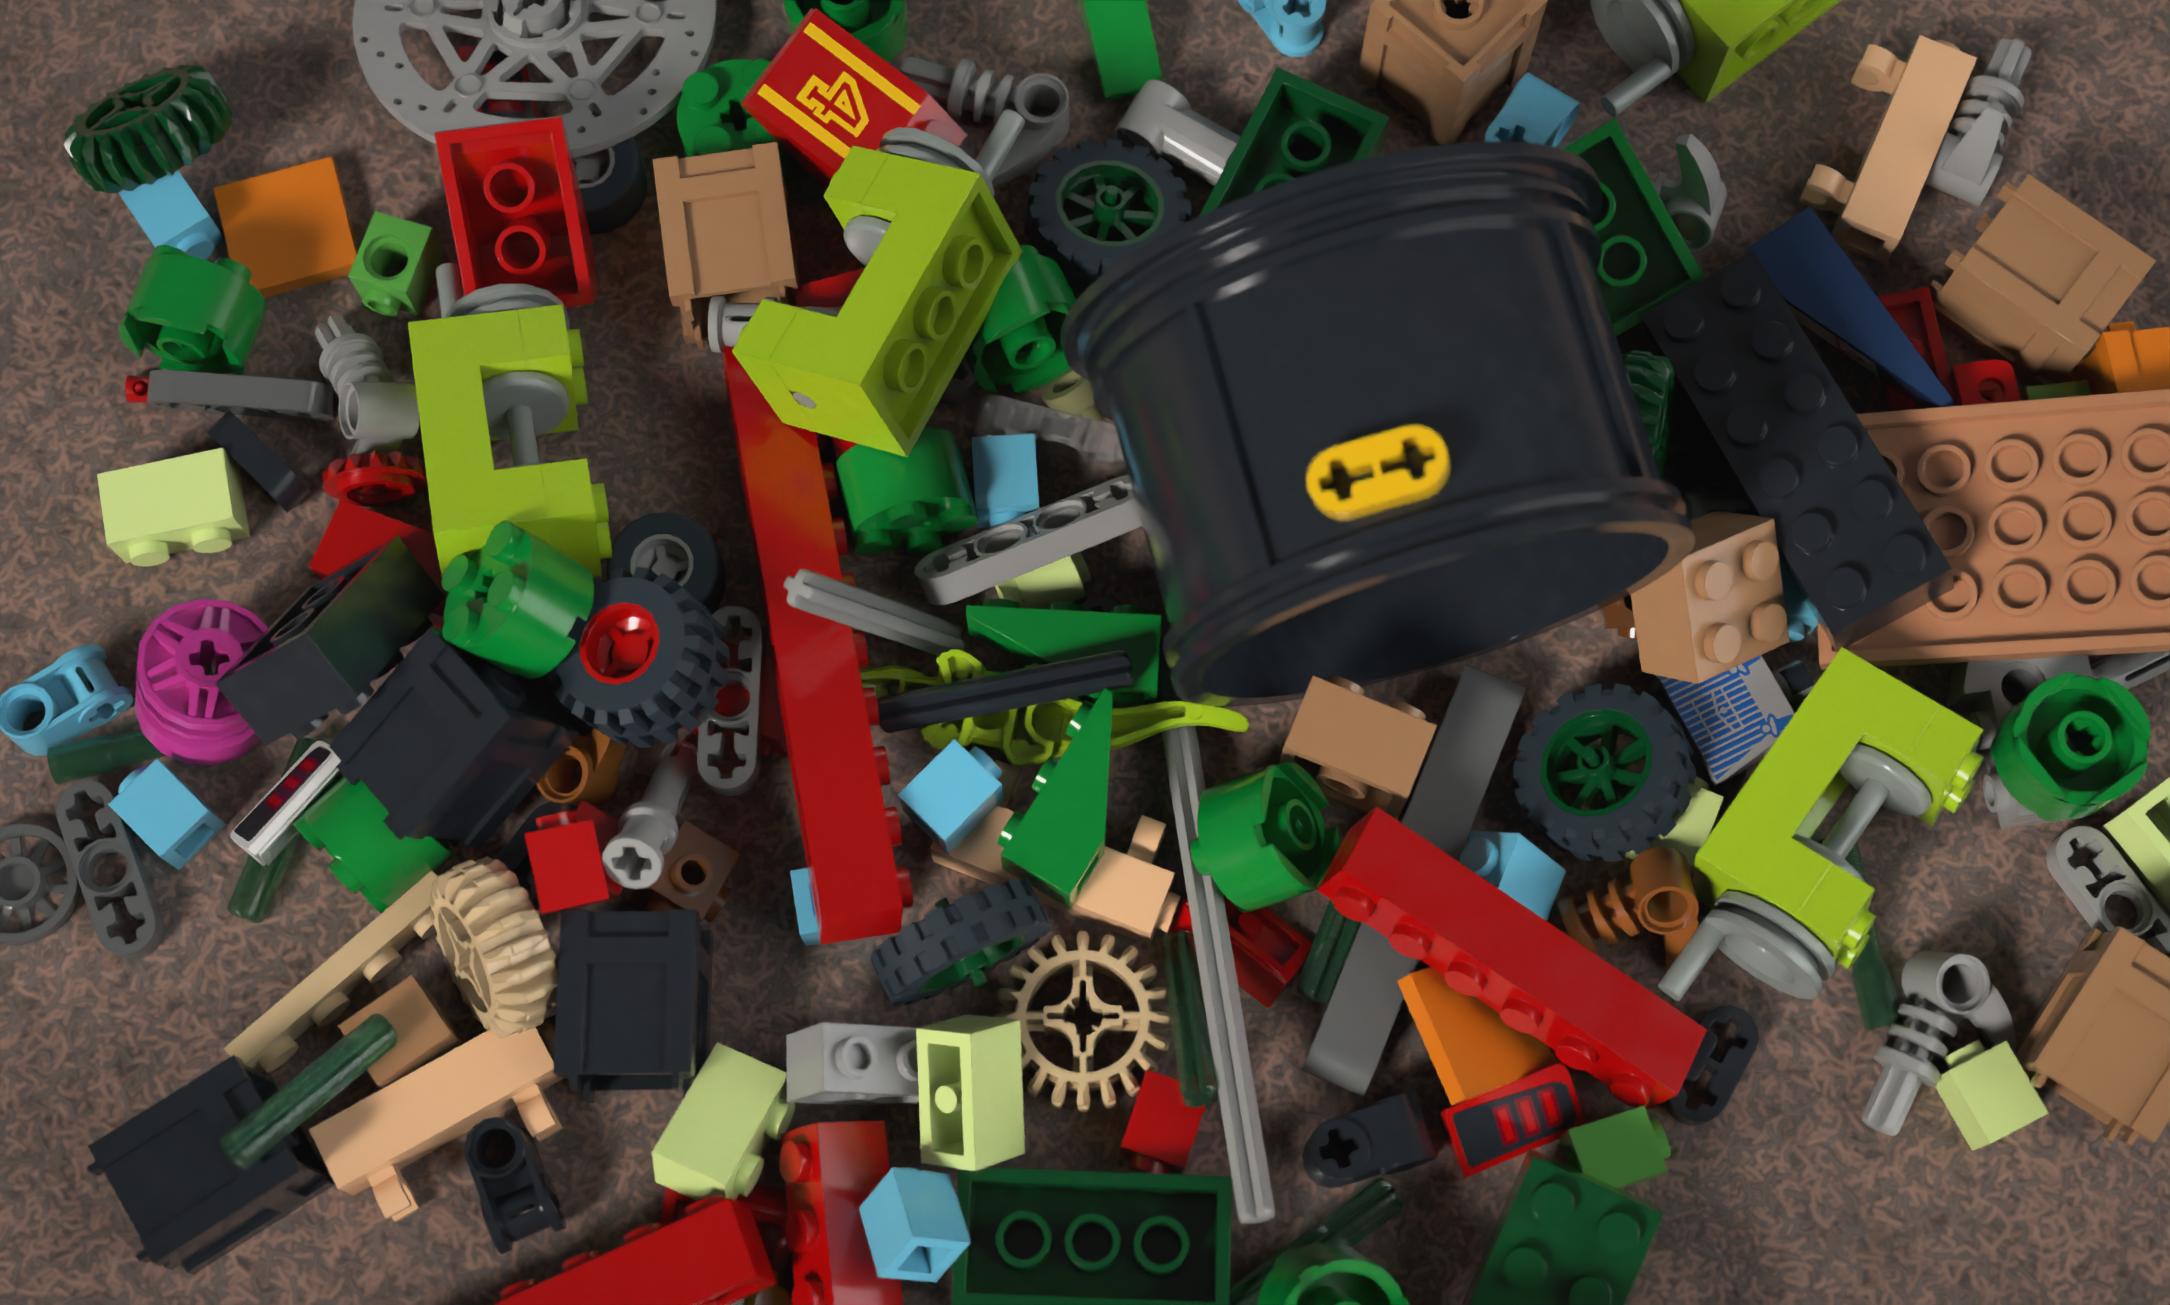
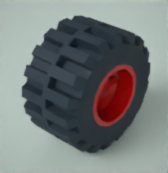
M623 567L610 570V579L606 582L599 576L594 577V598L588 619L585 621L578 616L576 617L567 635L576 640V643L569 654L554 669L547 673L549 682L558 687L555 695L563 705L572 710L571 713L615 742L626 746L630 741L639 748L653 747L655 737L664 744L679 740L677 730L684 727L692 732L702 723L697 717L700 711L705 707L712 712L719 702L713 696L716 686H726L729 674L720 667V664L729 661L730 654L729 647L720 640L725 635L720 622L711 616L712 612L675 580L663 573L658 576L649 568L637 567L632 575Z

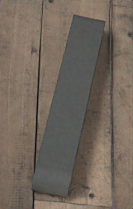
M1465 664L1401 822L1457 861L1526 688L1468 664ZM1361 922L1302 1071L1364 1097L1404 999L1397 981L1414 972L1419 959H1412L1400 954L1390 945L1387 937L1366 923Z

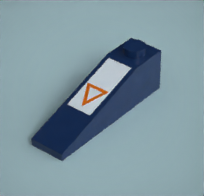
M1811 206L1747 248L1748 253L1754 250L1799 324L1923 409L1954 406L1952 397Z

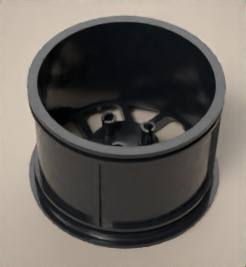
M1474 142L1413 149L1336 166L1261 190L1221 206L1171 230L1113 266L1091 284L1075 301L1067 313L1061 328V346L1068 365L1078 375L1091 382L1090 388L1097 409L1106 418L1114 422L1171 626L1163 641V651L1169 667L1172 668L1171 680L1178 697L1184 701L1208 706H1247L1303 699L1313 676L1326 681L1329 676H1337L1363 687L1460 662L1540 635L1613 604L1659 579L1677 566L1691 552L1696 540L1691 522L1685 517L1686 508L1681 491L1674 485L1662 481L1595 273L1601 262L1602 248L1593 224L1601 210L1603 196L1597 175L1588 162L1576 154L1541 144ZM1415 425L1429 428L1441 437L1448 452L1450 472L1442 488L1425 499L1355 519L1337 520L1327 517L1317 508L1308 491L1307 474L1311 463L1320 453L1332 447L1401 427ZM1410 446L1404 449V462L1384 468L1382 472L1387 474L1397 470H1407L1412 480H1419L1426 476L1425 464L1436 460L1435 454L1423 456L1418 446ZM1345 466L1337 467L1332 470L1333 482L1323 486L1322 492L1334 491L1339 501H1346L1353 497L1351 492L1352 485L1356 482L1375 477L1374 472L1351 477Z

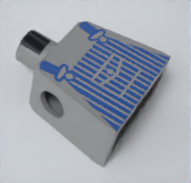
M1762 655L1699 684L1657 675L1648 688L1647 693L1654 697L1678 724L1692 747L1694 755L1689 756V758L1696 767V777L1707 782L1710 786L1709 791L1715 793L1767 754L1795 714L1790 705L1806 698L1815 684L1809 670L1800 660L1797 659L1771 672Z

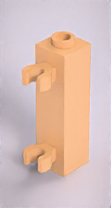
M1922 35L1919 36L1905 62L1898 60L1893 53L1883 47L1873 44L1868 45L1851 82L1862 89L1875 92L1884 91L1891 94L1854 182L1846 180L1842 174L1833 168L1816 164L1799 199L1802 204L1808 207L1811 206L1813 209L1833 211L1839 214L1831 233L1839 246L1886 264L1901 240L1975 65L1976 57L1961 52L1957 46L1950 42L1931 40Z
M996 760V765L1003 773L997 780L1002 784L1004 800L949 855L934 841L930 851L935 863L992 885L996 883L1002 885L1007 880L1017 878L1002 869L1001 853L1004 848L999 846L997 842L1006 823L1014 813V811L1009 810V807L1017 793L1022 777L1019 776L1020 768ZM1144 815L1140 818L1127 854L1105 846L1103 857L1071 909L1033 887L1042 904L1148 945L1151 944L1156 929L1168 933L1173 922L1172 918L1178 909L1182 897L1171 892L1175 873L1153 865L1166 833L1164 831L1166 824Z
M549 1019L537 1027L525 1032L523 1031L520 1034L516 1032L504 1038L499 1037L489 1029L310 1128V1134L337 1188L351 1195H356L372 1186L374 1196L384 1216L387 1219L392 1217L394 1222H398L420 1209L400 1169L467 1133L480 1121L495 1117L517 1105L532 1137L536 1136L539 1142L562 1130V1124L543 1092L547 1087L565 1078L558 1077L553 1073L556 1028L553 1022Z

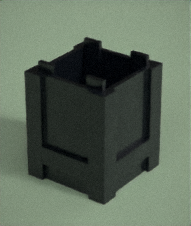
M429 628L329 747L341 760L336 767L349 783L356 785L361 779L387 809L389 814L383 822L398 839L403 840L407 836L408 838L423 840L425 836L447 839L454 848H458L462 842L468 847L481 848L579 735V732L565 716L557 712L528 679L507 673L446 641L443 638L442 631Z
M696 909L669 911L561 910L553 1073L558 1077L569 1079V1089L571 1091H583V1100L585 1102L594 1103L595 1091L674 1090L675 1092H683L684 1099L709 1057L713 933L711 930H703L700 925V914Z
M235 1055L88 1145L95 1162L86 1168L91 1174L99 1176L104 1173L141 1238L140 1242L144 1250L135 1255L138 1261L144 1263L152 1261L155 1265L164 1266V1268L172 1270L182 1266L190 1274L199 1272L334 1186L332 1179L322 1162H320L271 1074L266 1071L260 1073L245 1065L242 1059Z

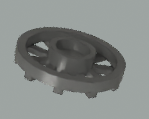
M27 823L0 827V843L10 839L12 851L11 857L3 860L0 859V904L4 906L0 915V943L6 945L29 944L51 935L65 925L77 905L81 893V887L64 839L47 828ZM21 836L41 838L29 859L23 857ZM51 843L59 850L63 857L47 866L41 867L39 864ZM67 867V884L48 882L47 877ZM46 893L65 894L57 910L43 899ZM36 906L49 919L33 928L31 909ZM14 911H19L22 932L3 933Z

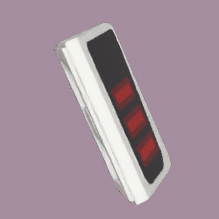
M323 741L313 743L231 832V839L261 865H269L299 833L293 823L343 777V774L336 767L341 760L330 749L329 744Z

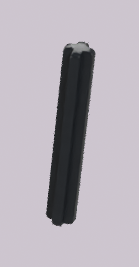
M1120 649L880 696L877 699L879 726L884 732L893 733L1099 693L1104 688L1114 690L1129 687L1133 684L1134 679L1131 659L1125 650Z

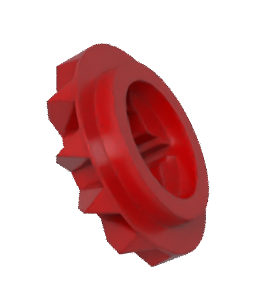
M375 450L370 454L363 455L352 453L348 459H336L329 463V468L322 472L323 489L328 495L361 507H380L401 503L421 491L427 484L426 468L421 466L420 460L413 456H402L397 451L387 454L378 453Z

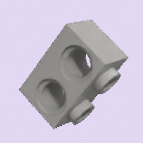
M822 1022L786 1035L787 1102L908 1107L919 1104L916 1028Z

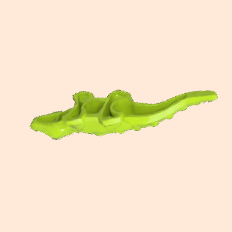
M959 649L943 652L936 658V663L939 666L938 677L924 676L923 673L903 666L859 669L862 687H874L877 699L880 696L998 674V672L987 671L980 661ZM1032 663L1031 665L1026 666L1025 668L1038 666L1041 664ZM1078 697L929 725L921 730V734L924 737V741L937 750L945 749L954 739L962 747L973 744L1002 750L1012 766L1021 768L1043 763L1050 755L1062 757L1073 739L1066 735L1067 728L1083 701ZM1166 701L1137 707L1113 708L1110 750L1119 749L1160 732L1184 726L1201 725L1234 732H1246L1250 729L1248 719L1242 713L1217 706L1194 704L1186 701Z

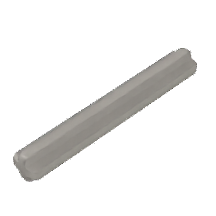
M800 569L795 577L788 576L784 582L783 587L789 590L786 601L794 608L938 657L941 653L948 652L951 649L963 651L966 641L961 639L963 628L956 622L808 569Z

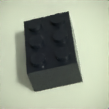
M397 535L309 585L215 685L266 746L290 733L296 739H301L318 728L328 718L329 712L337 708L341 715H346L367 701L375 691L370 682L390 672L404 659V655L399 649L411 644L431 628L433 623L428 616L446 596Z

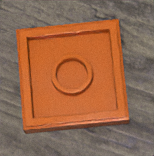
M332 156L213 188L229 257L231 260L243 264L251 271L252 276L249 283L264 298L349 275L358 253V248L338 167Z
M1432 967L1412 972L1397 981L1451 1106L1481 1096L1527 1075L1557 1064L1549 1046L1531 1034L1516 1031L1506 1025L1500 1018V1013L1476 997L1461 994L1451 988L1446 983L1444 976Z

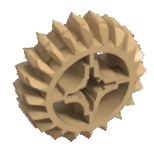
M486 856L476 861L470 859L455 865L452 869L434 880L429 904L433 910L431 921L437 932L435 939L442 949L443 961L451 972L452 982L456 983L459 988L462 1001L470 1006L473 1017L482 1022L486 1030L491 1029L493 1033L504 1038L516 1032L520 1034L523 1031L525 1032L543 1024L545 1019L556 1014L558 970L554 963L556 954L550 947L547 938L549 933L543 928L539 919V910H535L529 900L528 890L520 887L517 875L508 870L506 865L498 859L493 860Z
M1079 931L1077 933V950L1066 952L1065 942L1061 935L1052 936L1051 946L1054 957L1048 960L1036 946L1031 947L1027 954L1030 963L1036 970L1030 973L1022 966L1012 965L1009 969V976L1016 984L1022 987L1021 990L1000 988L997 994L999 1002L1015 1010L1014 1012H1002L994 1015V1017L1020 1020L1022 1076L1031 1069L1035 1072V1075L1028 1084V1093L1033 1097H1037L1042 1093L1048 1082L1055 1085L1052 1092L1051 1105L1058 1109L1062 1108L1065 1103L1067 1090L1078 1092L1077 1107L1080 1112L1089 1111V1091L1100 1090L1105 1107H1114L1116 1105V1097L1112 1085L1118 1082L1127 1094L1132 1097L1139 1093L1140 1087L1131 1072L1134 1069L1145 1075L1146 1069L1158 1072V1066L1145 1055V1052L1166 1054L1169 1049L1170 1043L1168 1040L1151 1033L1152 1030L1170 1028L1173 1023L1172 1014L1164 1011H1152L1151 1009L1162 1005L1168 1000L1169 993L1167 988L1156 987L1149 990L1144 988L1156 977V967L1153 964H1148L1134 973L1131 968L1137 960L1138 949L1134 946H1129L1124 950L1120 958L1116 959L1111 956L1114 951L1115 938L1108 934L1104 935L1101 940L1099 952L1089 950V935L1087 931ZM1073 972L1072 991L1065 1001L1058 1005L1044 1006L1043 1011H1030L1036 996L1045 985L1063 974ZM1093 972L1104 974L1117 981L1132 998L1136 1010H1123L1122 1006L1109 1005L1101 1001L1094 992ZM1082 990L1086 991V1006L1090 1007L1091 1018L1102 1019L1099 1028L1091 1024V1034L1086 1035L1087 1049L1085 1052L1080 1051V1035H1077L1075 1024L1065 1022L1068 1014L1075 1017V1008L1080 1007V992ZM1122 1031H1138L1133 1044L1123 1057L1104 1069L1093 1071L1094 1051L1101 1040L1109 1036L1122 1035ZM1029 1032H1045V1036L1061 1037L1067 1041L1073 1052V1072L1055 1066L1044 1058L1033 1044Z

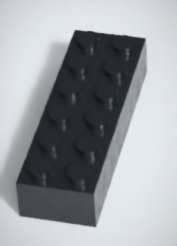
M1754 250L1640 315L1649 341L1658 356L1668 357L1675 370L1674 379L1678 389L1753 514L1759 517L1774 518L1778 554L1836 652L1841 647L1846 648L1954 589L1953 573L1950 564Z

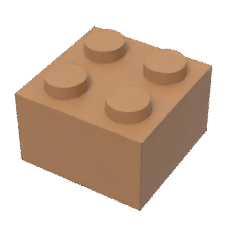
M1714 511L1690 521L1696 540L1691 552L1672 570L1631 594L1642 672L1699 684L1790 642L1774 518Z
M1313 676L1283 746L1279 765L1291 762L1304 768L1318 783L1327 799L1364 814H1368L1375 807H1378L1398 821L1437 725L1425 721L1426 715L1418 708L1407 703L1389 701L1388 705L1363 696V688L1345 678L1329 676L1326 681Z

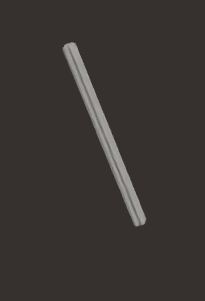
M1167 661L1159 662L1157 703L1184 701L1177 696L1171 680L1172 668L1169 667ZM1184 726L1161 732L1238 1219L1241 1223L1245 1224L1262 1223L1274 1218L1275 1208L1224 897L1212 876L1202 875L1197 870L1190 852L1192 840L1198 837V808L1201 801V793L1206 787L1196 726Z

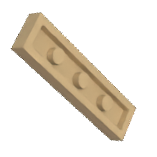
M430 871L395 903L389 906L223 1049L230 1057L235 1055L241 1058L245 1065L256 1071L264 1068L266 1072H271L284 1064L299 1048V1045L294 1041L314 1023L321 1028L339 1017L351 1003L347 995L366 978L370 983H375L390 973L402 959L398 951L416 935L426 939L436 933V928L431 921L433 910L429 900L432 883L439 876L435 872Z

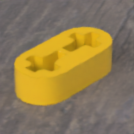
M1419 425L1405 426L1335 446L1320 453L1310 465L1307 474V488L1317 508L1327 517L1337 520L1355 519L1422 500L1437 493L1446 483L1450 472L1449 456L1441 437L1431 429ZM1410 446H1418L1423 456L1434 454L1436 456V460L1425 464L1426 476L1419 480H1412L1407 470H1397L1387 474L1382 472L1384 468L1404 462V449ZM1345 466L1351 477L1374 472L1375 477L1356 482L1352 485L1351 492L1353 497L1346 501H1339L1334 491L1322 492L1323 486L1333 482L1332 470L1337 467Z

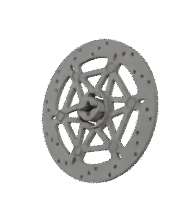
M355 0L352 27L358 60L369 87L393 117L424 139L436 144L434 135L436 131L528 120L499 117L476 111L487 99L566 101L572 111L562 116L572 158L612 147L637 135L656 123L675 107L681 98L682 86L685 80L691 74L701 72L708 60L717 25L716 0H667L664 2L645 0ZM568 6H570V9H569L570 21H569V23H568V21H567ZM482 9V17L480 19L444 14ZM592 12L626 17L625 19L589 22V15ZM409 29L426 30L454 76L453 81L444 90H435L416 72L402 46L401 34L403 31ZM453 32L481 37L482 39L467 62H462L445 33ZM659 36L665 38L655 58L636 80L615 95L604 93L600 85L642 37ZM619 37L596 65L588 64L582 46L583 41ZM494 51H501L508 56L487 74L480 75ZM568 52L571 53L578 76L569 78L553 59L562 57ZM528 63H534L551 83L505 81ZM596 110L600 116H593L591 111Z

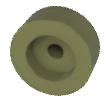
M1072 368L1051 381L1042 393L1043 400L1058 420H1066L1077 416L1083 426L1087 428L1097 424L1104 417L1094 402L1090 388L1091 382L1078 375Z

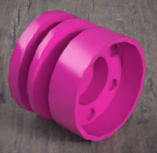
M197 599L174 605L150 624L139 643L135 713L143 734L161 753L184 764L215 766L239 759L260 743L261 739L215 685L268 629L253 612L230 601ZM202 666H212L214 675H205Z

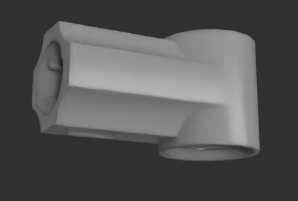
M1153 79L1146 81L1114 130L1117 140L1122 141V146L1131 149L1134 148L1135 144L1150 150L1149 156L1155 160H1159L1162 157L1213 186L1216 185L1241 137L1191 110L1190 103L1178 90L1169 84Z

